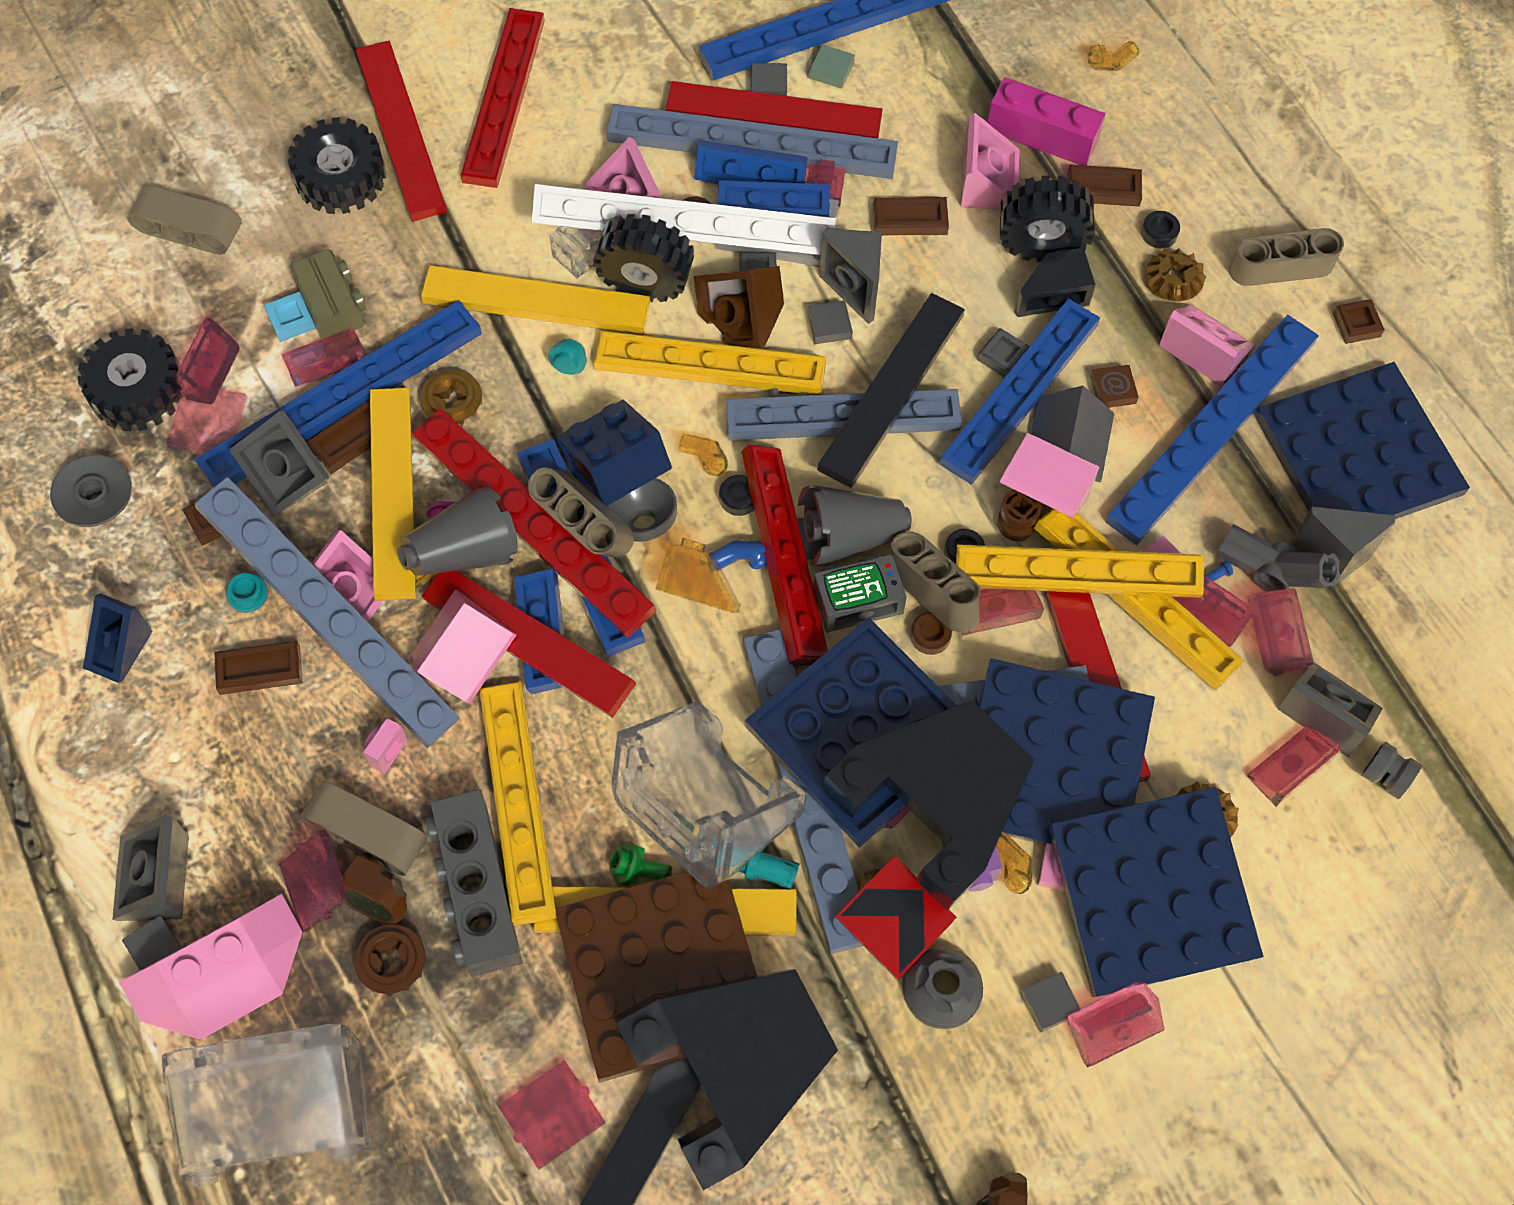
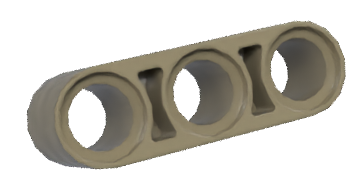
M152 185L144 186L127 216L130 225L144 234L218 255H223L227 252L242 224L241 217L229 207Z
M1330 228L1248 237L1240 242L1230 265L1229 274L1236 283L1243 286L1324 277L1332 272L1343 250L1344 240L1337 231Z
M545 467L537 469L531 475L528 482V490L533 500L589 551L598 555L619 558L625 556L631 550L634 536L630 527L574 476L563 471ZM556 480L557 489L551 496L550 487L553 481ZM583 504L585 512L583 518L579 521L577 513ZM611 529L613 538L610 545L607 547L605 544V535Z
M903 532L893 538L891 555L893 554L904 589L952 631L968 632L973 630L980 621L979 585L919 533Z
M326 781L321 782L299 816V820L317 833L357 854H364L382 862L384 868L401 876L406 875L428 839L423 832L411 824Z

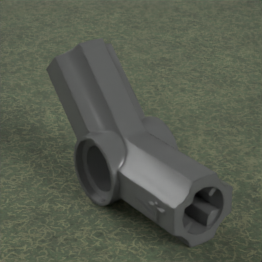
M1235 524L1229 530L1216 554L1222 560L1228 561L1230 564L1253 575L1255 583L1261 589L1274 595H1284L1289 587H1335L1340 578V561L1334 552L1299 551L1293 545L1280 541L1271 544Z

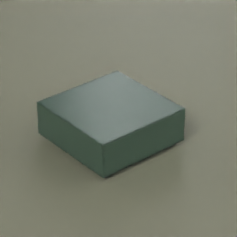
M822 44L810 68L809 78L842 89L854 65L855 54Z

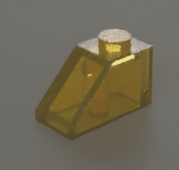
M682 538L680 545L669 542L656 590L731 613H739L741 605L715 556L704 552L706 544Z

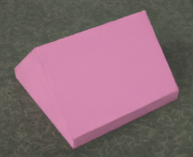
M976 113L969 115L963 149L961 207L1000 210L1001 199L1003 200V194L1007 190L1012 192V186L1019 182L1020 149Z
M630 137L584 184L585 190L661 198V194L635 140Z
M1189 305L1175 309L1172 312L1159 346L1215 383L1223 386L1252 351L1255 344L1197 307Z
M1027 433L1005 470L1000 483L1073 518L1086 503L1100 467Z
M336 530L311 564L368 622L384 601H375L373 558L343 531Z
M454 590L409 658L417 673L463 701L470 703L510 646L516 634L460 591Z

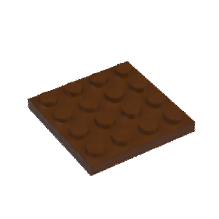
M724 861L555 908L599 1083L686 1058L678 1042L637 1065L615 1023L614 1016L654 994L757 976Z

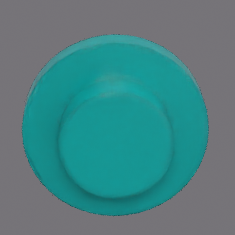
M573 339L560 340L551 347L548 355L551 365L563 374H579L584 370L587 363L585 348Z
M241 573L233 577L229 582L226 598L234 610L250 613L264 605L268 598V588L261 577L255 574Z

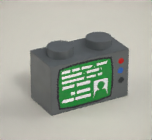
M893 554L883 557L870 555L855 564L846 566L839 564L829 565L820 570V572L814 573L813 589L826 633L860 625L868 617L872 621H877L904 614L907 596Z

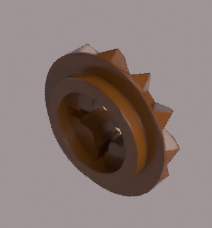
M388 924L377 927L365 935L356 949L354 966L358 978L372 992L392 996L400 991H409L410 986L418 978L422 977V970L427 958L423 943L415 932L402 925ZM399 949L397 957L405 968L391 966L388 971L383 972L385 965L375 953L391 955L394 950Z

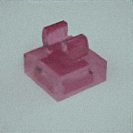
M820 159V165H809L807 183L830 184L829 199L839 200L838 207H840L846 169L835 167V161Z

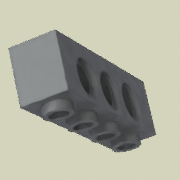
M482 790L430 802L433 817L426 818L431 842H439L442 857L435 858V865L440 883L448 882L451 897L445 898L443 901L449 925L457 923L460 938L452 940L458 966L466 965L470 976L475 977L523 964L515 927L512 922L511 909L489 812ZM463 836L474 838L469 848L465 850L453 849V844L458 838ZM479 876L483 878L482 884L476 890L465 891L461 889L463 882L468 877ZM482 916L492 919V924L486 931L475 933L470 930L471 924L475 919Z

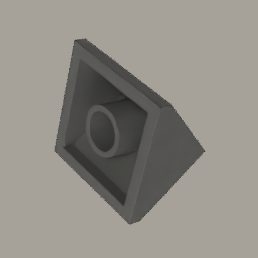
M828 228L822 232L819 277L845 300L860 317L870 324L874 321L882 232Z
M1085 386L1070 388L1041 396L1037 402L1031 434L1099 466L1095 482L1101 483L1114 412Z
M284 410L276 413L229 449L274 516L327 484L329 480L328 474Z
M1312 506L1291 541V545L1304 552H1334L1340 561V578L1337 582L1339 584L1372 557L1394 525L1395 515Z
M1313 661L1278 708L1279 711L1347 757L1365 739L1383 709Z
M164 815L120 836L112 920H153L160 915L164 919H182L189 835L174 817Z

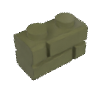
M327 249L313 254L312 258L305 257L291 263L289 267L312 317L321 341L326 342L341 336L343 332L349 333L363 327L364 322L361 311L366 310V306L359 289L351 290L348 285L349 282L353 281V278L345 260L337 262L333 251Z

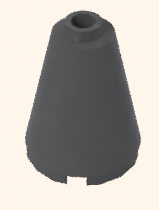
M817 485L804 487L798 498V506L805 505L804 518H797L806 559H813L809 564L811 566H821L891 543L898 534L909 531L911 528V512L899 499Z
M490 487L475 489L401 538V546L397 548L398 558L402 567L405 570H410L414 575H425L502 566L511 563L514 559L510 558V555L517 553L518 549L517 535L509 511L501 512L495 501L501 499L500 496Z

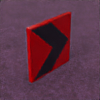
M894 855L845 905L835 918L896 980H899L957 917L950 910L946 911L915 881L917 877Z

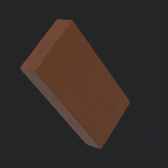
M1069 165L1067 183L1074 179L1080 182V188L1086 186L1090 190V195H1093L1094 204L1140 207L1142 201V169Z
M947 197L874 198V232H882V236L948 235Z
M370 399L306 441L313 454L330 474H333L371 448Z
M298 641L215 652L217 692L219 695L302 684L301 651Z

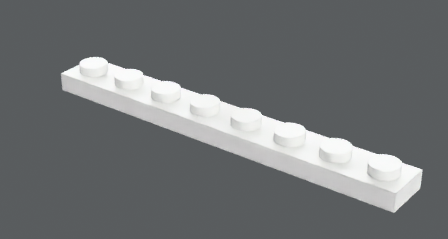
M535 184L532 223L601 231L605 228L606 223L609 220L613 221L616 216L621 215L626 219L627 214H635L637 219H641L642 215L651 216V221L658 222L659 219L666 221V227L668 228L675 226L680 230L679 236L686 235L690 241L821 255L822 232L828 228L835 229L836 218L539 184Z

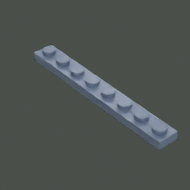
M613 104L607 128V142L623 144L630 137L635 140L637 146L697 153L699 141L703 140L808 157L807 168L887 179H893L898 141L618 104Z
M226 477L195 502V508L427 749L459 720L460 717L229 477Z
M782 630L744 638V648L761 706L797 677L794 664H789ZM776 760L829 954L862 947L863 945L835 918L859 892L841 828Z

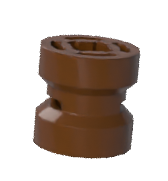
M1014 489L1008 492L1002 500L1001 510L997 519L999 532L1011 541L1027 540L1035 531L1034 527L1041 514V502Z

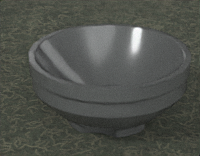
M656 478L607 506L630 527L635 542L653 540L665 534L672 527L677 516V499L674 491L668 484ZM648 515L655 518L654 524L648 528L642 529L633 525L634 521L640 516Z
M933 948L924 952L906 971L903 980V995L910 1012L923 1024L936 1029H952L968 1022L979 1009L983 998V982L977 966L964 953L952 948ZM948 970L957 976L959 982L957 991L946 995L939 993L934 988L933 976L938 971Z

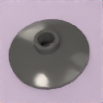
M104 455L83 456L71 461L58 472L50 490L51 504L59 517L71 525L79 527L99 526L113 520L125 509L131 497L132 481L126 468L119 461ZM100 494L96 499L90 500L93 495Z

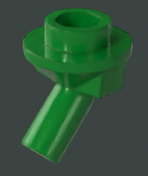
M626 841L620 847H617L609 861L610 872L613 873L614 881L619 884H636L638 875L655 880L669 877L672 875V866L643 859L645 848L635 845L631 841Z

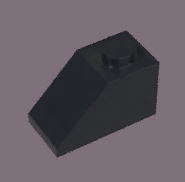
M1084 247L1071 250L1063 248L1046 254L1020 290L1015 310L1017 317L1059 311L1068 298L1082 307L1090 305L1096 284Z

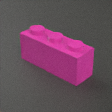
M1004 77L991 102L987 123L1007 139L1075 164L1087 166L1099 141L1106 113Z

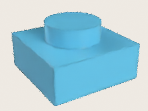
M300 291L264 305L280 342L316 329Z

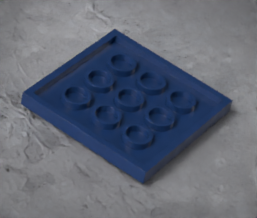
M1395 362L1258 407L1255 413L1258 423L1308 512L1313 506L1395 515V519L1463 496L1470 488Z
M868 617L745 719V727L860 848L907 806L885 786L852 818L822 789L826 774L856 745L957 705Z
M990 658L979 707L1034 759L1001 834L1044 845L1046 843L1052 844L1048 829L1050 824L1134 805L1155 697Z
M1216 787L1048 825L1092 997H1099L1264 957Z

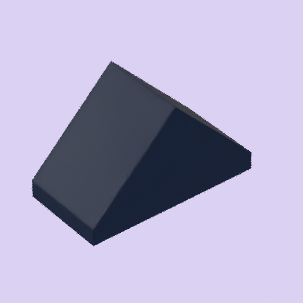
M101 593L95 595L83 669L117 683L125 679L153 632L136 607Z

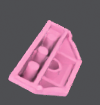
M281 893L130 975L119 983L141 1022L201 1040L283 994L303 931Z

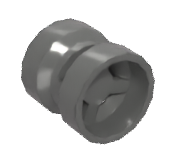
M1385 741L1374 754L1361 776L1372 783L1380 782L1386 786L1387 793L1399 800L1420 772L1422 764L1412 758L1404 759L1398 755L1395 747Z

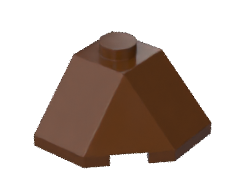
M780 266L693 276L698 314L707 324L713 323L724 335L722 340L727 345L750 348L766 346L784 306Z

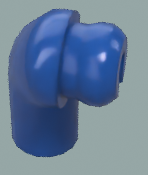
M737 539L708 554L716 571L738 560L747 559L752 569L758 570L767 566L764 555L765 547L761 541Z

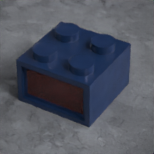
M624 399L607 405L598 414L583 422L573 424L567 431L556 436L571 474L606 506L672 469L660 432Z

